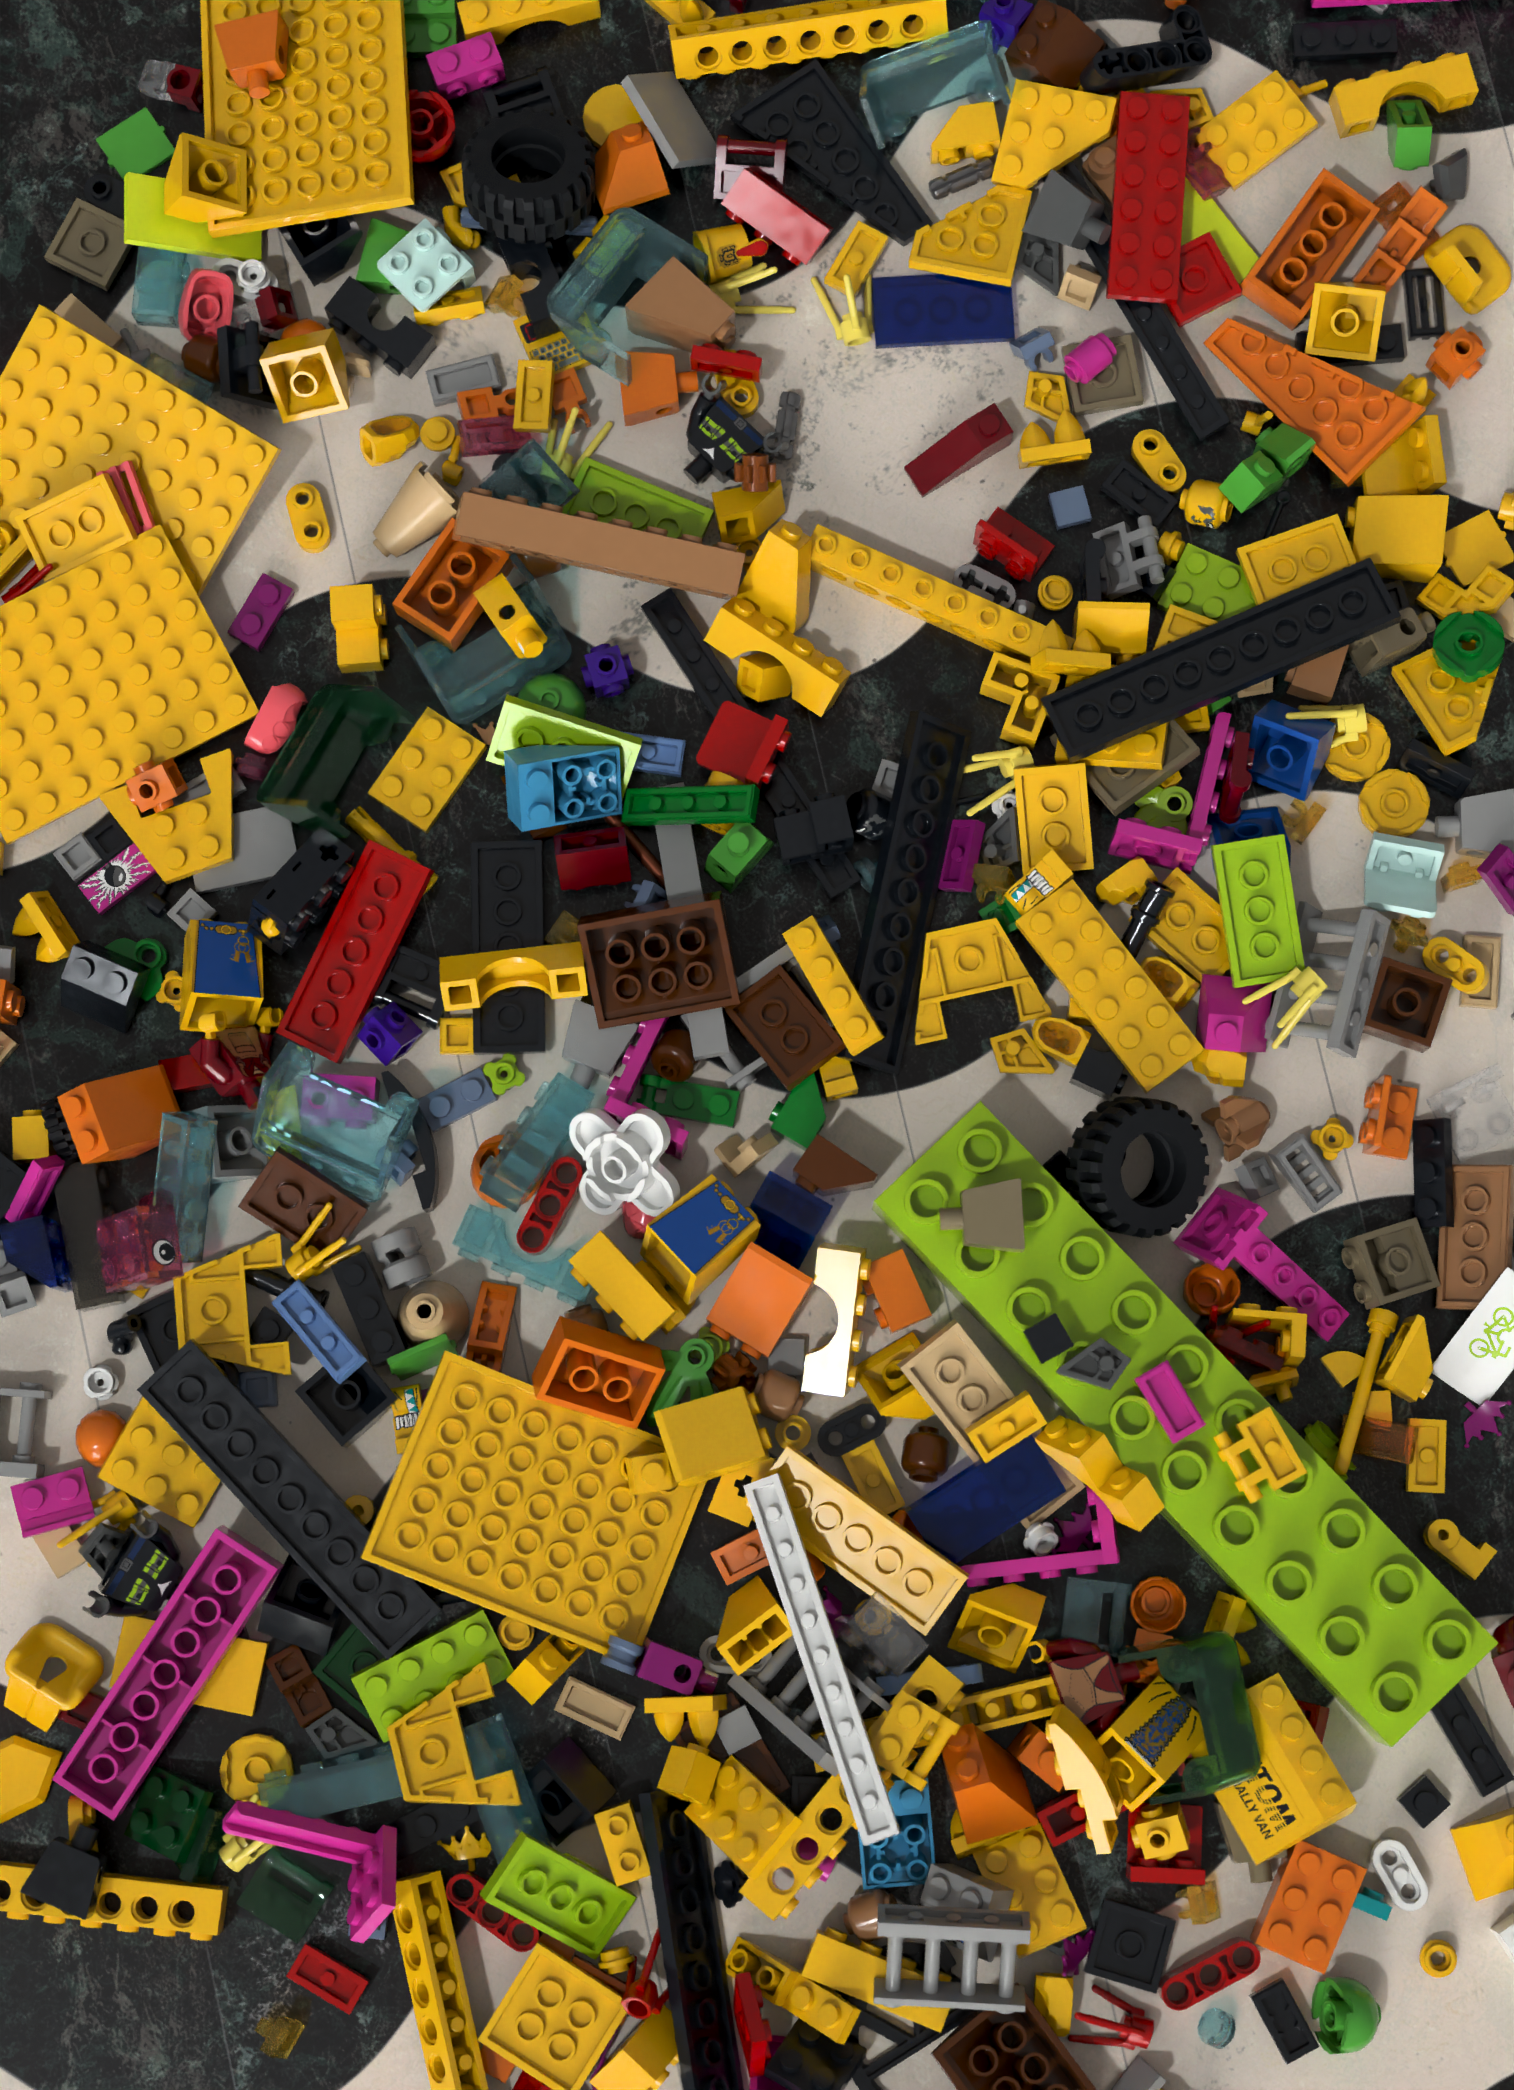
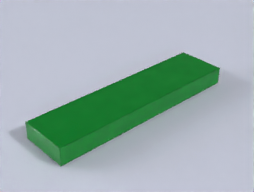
M755 784L626 788L621 822L626 826L755 823L760 789Z

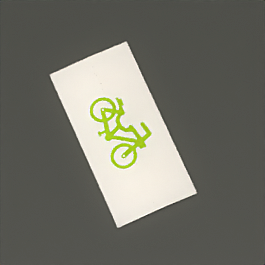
M1508 1266L1432 1364V1373L1480 1406L1485 1400L1491 1399L1514 1369V1271Z

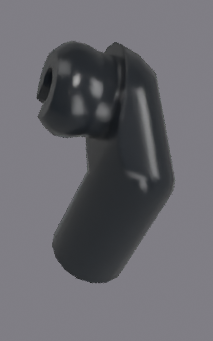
M129 1315L109 1324L107 1337L109 1342L113 1343L112 1352L114 1354L126 1355L131 1352L132 1333L138 1332L141 1328V1320L137 1315Z

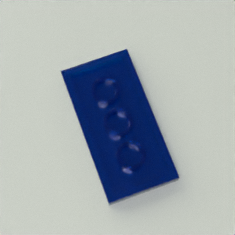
M944 274L872 278L875 349L1011 342L1015 339L1012 285L1007 287Z
M1031 1434L987 1463L981 1458L904 1510L924 1542L956 1564L1066 1492V1489Z

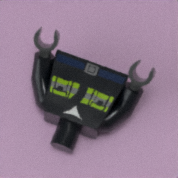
M714 372L702 379L703 391L699 394L691 410L686 431L688 451L695 459L683 471L696 485L710 472L721 483H726L729 480L735 481L734 463H742V454L744 453L769 454V463H771L775 458L774 453H783L789 448L788 442H782L778 447L775 446V438L780 435V432H769L763 437L721 396L716 400L715 394L724 391L727 383L724 379L720 381L717 389L713 388L711 379L714 376Z
M145 1510L141 1511L145 1521L139 1526H135L133 1523L130 1524L133 1530L98 1585L100 1592L105 1596L94 1590H90L88 1593L89 1596L95 1599V1602L89 1608L83 1606L82 1610L96 1618L104 1615L114 1617L143 1616L148 1611L157 1613L165 1599L169 1601L181 1583L177 1580L183 1571V1566L179 1562L181 1552L171 1532L156 1522Z

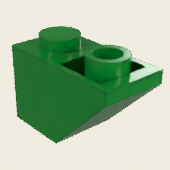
M814 1073L791 1090L785 1104L778 1101L768 1120L773 1122L771 1132L804 1151L807 1150L826 1123V1115Z

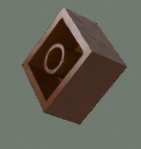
M1385 956L1382 957L1363 1033L1420 1053L1425 1052L1431 1047L1453 980Z

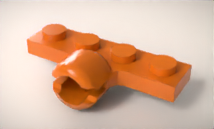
M757 1528L710 1553L727 1586L765 1566H770ZM806 1550L817 1582L823 1577L826 1569L819 1558Z

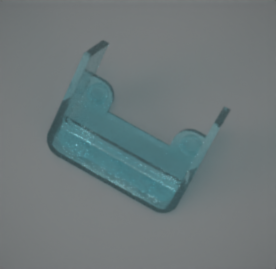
M990 20L977 21L877 57L861 67L859 99L878 150L885 148V135L895 137L903 134L907 130V125L910 124L912 116L976 94L978 99H985L986 102H994L1002 98L1004 105L1011 103L1010 83L997 37Z
M628 207L619 208L609 216L547 297L549 316L585 360L626 386H629L632 382L631 355L614 345L610 334L599 327V325L635 278L639 277L643 281L648 282L674 256L705 285L708 284L707 254L638 211Z
M515 553L509 556L523 583L515 587L514 590L548 637L547 642L543 644V651L537 657L519 659L496 627L453 654H450L447 647L439 641H429L417 648L401 624L394 627L419 671L446 713L455 723L466 724L504 702L506 694L511 696L517 694L526 682L536 675L554 671L565 664L571 655V644L536 579ZM511 605L505 606V609L511 618L515 614V611Z

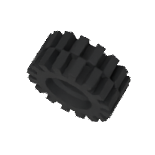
M58 1096L42 1101L41 1109L43 1112L41 1113L42 1118L45 1120V1129H48L49 1132L48 1137L53 1142L54 1150L58 1152V1156L62 1160L67 1162L78 1158L79 1155L58 1102Z

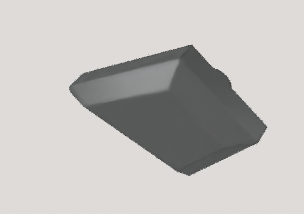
M1466 148L1459 149L1432 165L1434 179L1430 181L1429 185L1431 191L1436 193L1440 200L1464 199L1468 155Z
M1025 233L1015 268L1054 296H1058L1059 244Z
M1010 807L983 834L980 854L988 874H993L1021 861L1017 807Z
M1099 1338L1058 1368L1056 1373L1110 1390L1132 1359L1104 1339Z
M99 1523L78 1551L103 1579L114 1559L118 1556L128 1535L123 1530Z
M337 1707L305 1728L324 1759L357 1751L379 1743L378 1739Z

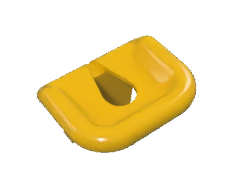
M1460 225L1451 229L1424 251V260L1442 284L1445 285V288L1460 307L1468 314L1474 315L1481 312L1502 296L1510 286L1512 274L1509 264L1486 234L1473 225ZM1472 257L1478 261L1480 265L1478 274L1465 258Z
M53 1623L36 1624L28 1629L7 1655L5 1671L10 1679L7 1685L4 1706L22 1718H26L28 1722L47 1733L60 1712L75 1708L101 1678L104 1672L103 1658L94 1647L61 1626ZM58 1657L62 1659L67 1666L63 1673L49 1682L40 1678L45 1662L49 1658Z

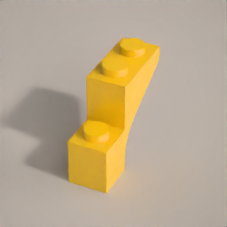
M1058 1415L1034 1439L1042 1451L1091 1488L1105 1503L1117 1522L1140 1532L1165 1507L1145 1474L1123 1466L1104 1433Z

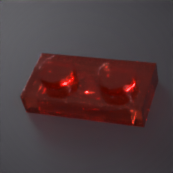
M1223 1325L1222 1330L1207 1329L1205 1337L1216 1348L1262 1369L1280 1372L1285 1358L1273 1353L1274 1346L1257 1339L1250 1343L1242 1339L1244 1335L1242 1331L1230 1326Z

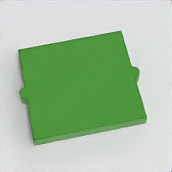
M146 107L95 139L107 156L108 165L116 169L123 181L127 172L148 174L171 159L175 150L165 135L166 130L164 126L157 124Z
M446 1333L387 1358V1362L390 1366L391 1374H396L403 1381L439 1365L445 1350L456 1355L459 1354L456 1349L455 1340H450Z

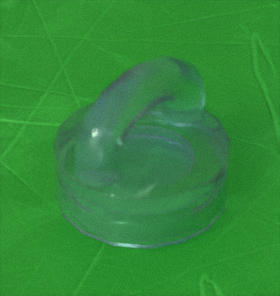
M863 857L853 863V867L861 877L860 884L871 893L878 862L872 863L867 857Z
M1219 2008L1208 2009L1202 2015L1198 2024V2035L1201 2041L1217 2049L1225 2048L1233 2039L1236 2030L1234 2017Z

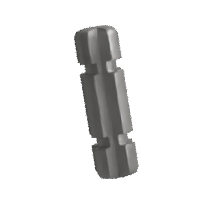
M985 157L975 161L976 165L974 166L970 163L947 173L945 178L940 176L930 180L928 187L932 197L935 200H939L948 196L947 193L950 191L953 194L977 184L978 179L984 181L991 178L994 170L992 161L989 157Z
M791 391L780 394L779 407H782V410H778L775 432H780V435L775 438L777 442L774 441V444L778 447L782 442H788L789 448L783 453H774L775 458L778 460H790L792 458L793 445H790V443L794 442L798 420V413H795V410H799L801 397Z

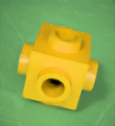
M1179 1801L1162 1805L1159 1802L1151 1803L1136 1812L1135 1824L1130 1827L1131 1836L1135 1848H1142L1145 1860L1156 1858L1159 1861L1167 1860L1174 1857L1177 1852L1189 1849L1190 1834Z

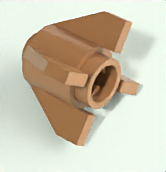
M1230 1095L1219 1101L1220 1107H1214L1201 1113V1119L1212 1127L1215 1126L1219 1138L1225 1143L1223 1145L1224 1159L1228 1162L1240 1157L1245 1149L1249 1150L1259 1145L1266 1130L1269 1128V1109L1263 1102L1255 1098Z

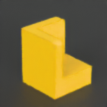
M765 652L740 657L736 688L740 693L758 702L790 695L792 685L790 675L777 658Z

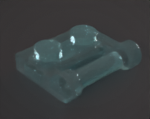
M1067 1577L1060 1639L1072 1637L1094 1642L1101 1650L1108 1651L1110 1657L1123 1658L1125 1651L1123 1637L1128 1595H1131L1133 1584ZM1103 1592L1113 1593L1108 1645L1098 1644Z

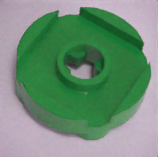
M1462 611L1452 613L1444 618L1435 630L1432 648L1433 657L1439 667L1447 674L1460 678L1467 683L1475 682L1480 677L1493 672L1501 663L1505 648L1503 629L1492 616L1484 612L1474 611L1473 614H1462ZM1475 640V649L1471 651L1464 650L1461 641L1470 642Z

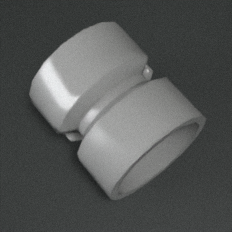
M415 1227L392 1232L371 1243L377 1261L385 1264L382 1275L389 1291L409 1286L432 1275L426 1256L418 1252L422 1245ZM402 1252L405 1258L399 1259L398 1253Z

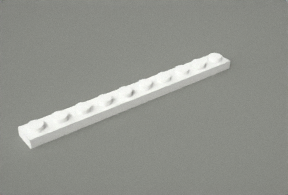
M776 1473L743 1485L863 1846L901 1834L781 1476Z

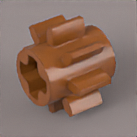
M744 453L742 454V463H734L735 482H742V491H768V482H776V463H769V454Z
M738 1351L735 1357L732 1354L726 1353L715 1361L713 1365V1374L715 1376L711 1379V1382L720 1392L743 1386L749 1392L755 1383V1375L753 1373L757 1370V1367L741 1351Z

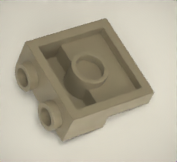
M1417 1217L1343 1241L1345 1248L1341 1252L1342 1261L1348 1269L1353 1270L1357 1281L1353 1286L1354 1295L1359 1303L1365 1304L1366 1310L1441 1286Z

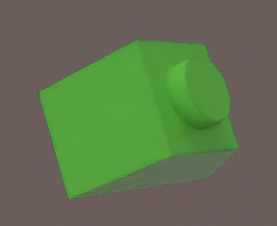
M1387 100L1388 154L1393 167L1411 171L1416 170L1418 167L1429 166L1432 124L1422 100Z
M1282 423L1275 430L1268 427L1255 439L1257 445L1253 454L1260 450L1266 457L1271 459L1275 467L1284 476V483L1307 463L1316 442L1312 437Z
M1259 450L1243 460L1218 488L1242 514L1277 492L1282 487L1284 476L1275 467L1273 461Z

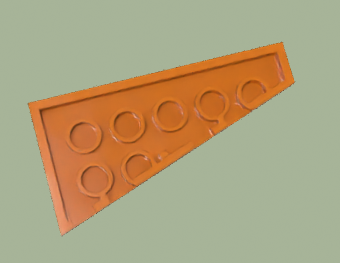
M1227 318L1203 343L1283 423L1312 437L1316 442L1312 452L1348 487L1426 411L1419 404L1396 396L1395 393L1372 385L1360 377L1316 357L1304 354L1292 346L1280 343L1230 318Z

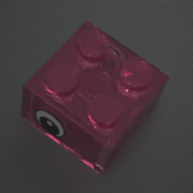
M173 1204L136 1206L96 1221V1238L100 1246L102 1277L105 1281L106 1293L144 1290L184 1276Z

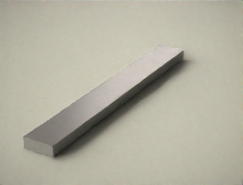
M681 782L660 787H685V784ZM692 824L655 825L667 900L703 894ZM723 1007L687 1013L695 1061L731 1054Z

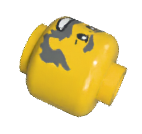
M1197 479L1191 484L1189 489H1183L1179 508L1184 510L1185 519L1188 523L1216 529L1223 522L1229 521L1233 504L1218 488L1222 483Z

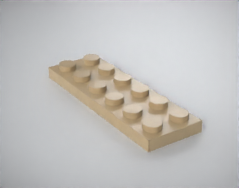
M955 1319L897 1364L1026 1530L1032 1524L1044 1521L1086 1487L1081 1480L1040 1449L1034 1439L1042 1432L1041 1428L989 1462L985 1463L964 1429L1016 1396Z

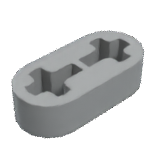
M972 564L962 565L955 571L952 581L953 585L964 589L962 587L963 581L959 578H967L971 574L975 576L974 583L981 586L982 589L970 585L965 590L992 602L994 601V596L986 592V590L998 594L1000 590H1004L1006 592L1005 598L1009 601H1001L999 605L1009 610L1013 608L1016 592L1013 585L1008 581Z

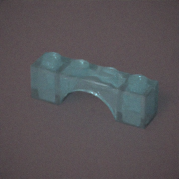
M472 1204L469 1205L452 1242L454 1246L460 1248L457 1255L475 1263L478 1262L479 1257L492 1262L491 1270L509 1278L512 1272L525 1277L524 1285L543 1292L545 1286L558 1292L556 1299L576 1307L578 1301L587 1304L593 1287L588 1284L584 1288L570 1273L574 1266L568 1260L577 1251L568 1248L559 1257L547 1262L536 1263L524 1260L517 1256L508 1244L506 1221Z

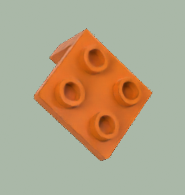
M1384 1074L1373 1082L1372 1087H1367L1364 1108H1368L1369 1111L1367 1121L1362 1122L1360 1125L1358 1143L1363 1144L1362 1153L1405 1161L1408 1156L1418 1089L1391 1084L1392 1076Z

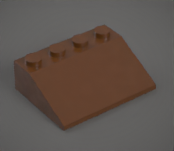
M722 891L580 917L577 928L599 1029L741 1003Z
M1026 1993L1025 2012L1002 2014L991 2010H974L930 2053L957 2090H1097Z

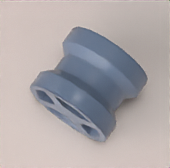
M610 1635L607 1641L609 1644L608 1652L602 1655L599 1663L634 1676L636 1672L635 1661L638 1656L642 1655L644 1647Z

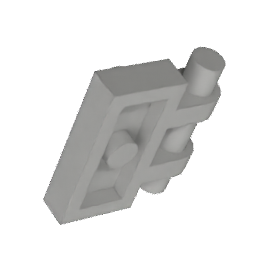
M1149 515L1139 517L1137 519L1139 529L1132 532L1130 526L1123 521L1092 533L1093 539L1102 540L1106 546L1105 555L1100 560L1101 577L1107 578V597L1110 600L1142 589L1140 576L1149 573L1152 584H1159L1165 580L1163 569L1165 568L1164 557L1159 554L1157 547L1159 534L1157 527L1153 526L1151 516ZM1143 545L1145 557L1137 559L1134 548Z

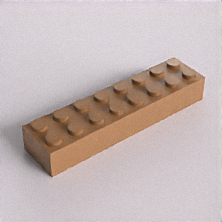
M471 487L469 492L464 491L460 496L452 540L725 600L737 596L745 554L737 552L738 546L724 542H717L712 544V546L703 545V538L688 534H682L677 539L667 537L668 530L647 526V529L640 531L632 529V522L613 518L609 523L597 521V514L585 511H577V514L575 513L574 516L562 513L563 507L549 503H542V506H539V508L527 505L528 499L513 495H507L504 500L492 498V491L482 488Z

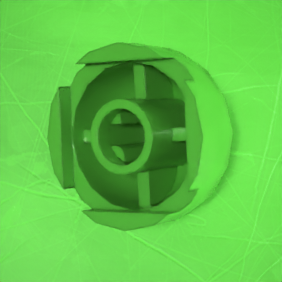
M549 672L536 675L525 683L518 694L520 699L584 720L586 718L587 708L582 691L574 681L562 674Z
M1328 1977L1325 1978L1326 1981H1319L1312 1996L1311 2014L1312 2019L1319 2017L1321 2031H1317L1315 2034L1321 2047L1329 2054H1344L1362 2050L1373 2040L1378 2024L1381 2021V2009L1367 1986L1353 1978Z

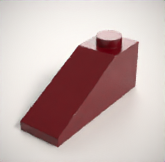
M993 403L954 428L907 464L904 470L923 498L1011 445L1014 431L997 405Z

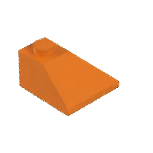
M644 121L628 124L623 128L611 131L595 155L596 197L603 215L670 194L654 141Z

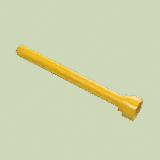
M1372 1308L1368 1316V1332L1371 1336L1333 1467L1336 1474L1340 1476L1345 1475L1349 1469L1385 1338H1389L1390 1333L1395 1332L1398 1315L1386 1309Z

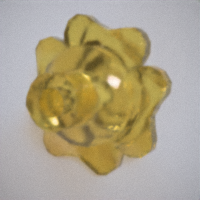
M1407 915L1402 920L1394 918L1391 920L1390 928L1395 931L1397 937L1393 944L1394 949L1400 953H1405L1409 946L1419 945L1427 947L1429 944V938L1425 935L1427 928L1419 919Z

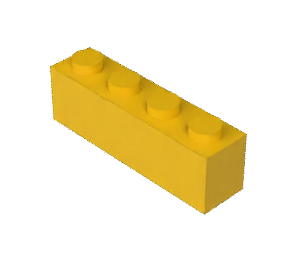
M827 1926L825 1931L817 1928L802 1966L801 1976L941 2033L950 2008L917 2006L889 2008L884 2005L873 2004L874 1978H886L887 1957L881 1955V1947L865 1941H861L860 1946L846 1940L848 1934L830 1926ZM902 1956L901 1979L924 1980V1972L915 1969L917 1962ZM939 1971V1981H951V1976Z

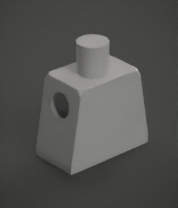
M1514 789L1459 799L1454 804V816L1435 817V836L1455 837V851L1459 855L1486 859L1499 843L1508 846L1514 854Z
M576 999L562 1052L564 1060L575 1064L568 1083L588 1091L595 1073L611 1078L622 1061L630 1044H633L638 1036L637 1029L639 1025L632 1023L599 1029L594 1006Z

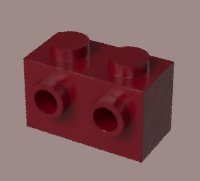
M624 826L554 835L555 857L561 890H581L590 886L617 885L622 882L632 881Z

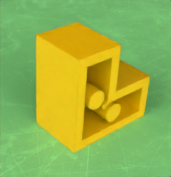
M372 584L329 586L331 622L336 630L337 665L341 673L384 671L383 660L389 659L388 638H382V625H387L388 623L386 604H383L382 595L376 594Z
M994 651L979 694L1011 705L1000 738L1022 747L1026 746L1033 751L1047 716L1041 703V698L1056 692L1061 676L1053 673L1031 672L1030 664Z
M663 2005L659 2015L651 2013L648 2018L642 2019L626 2041L608 2057L589 2082L597 2090H657L670 2074L666 2070L669 2063L675 2066L679 2062L672 2012Z

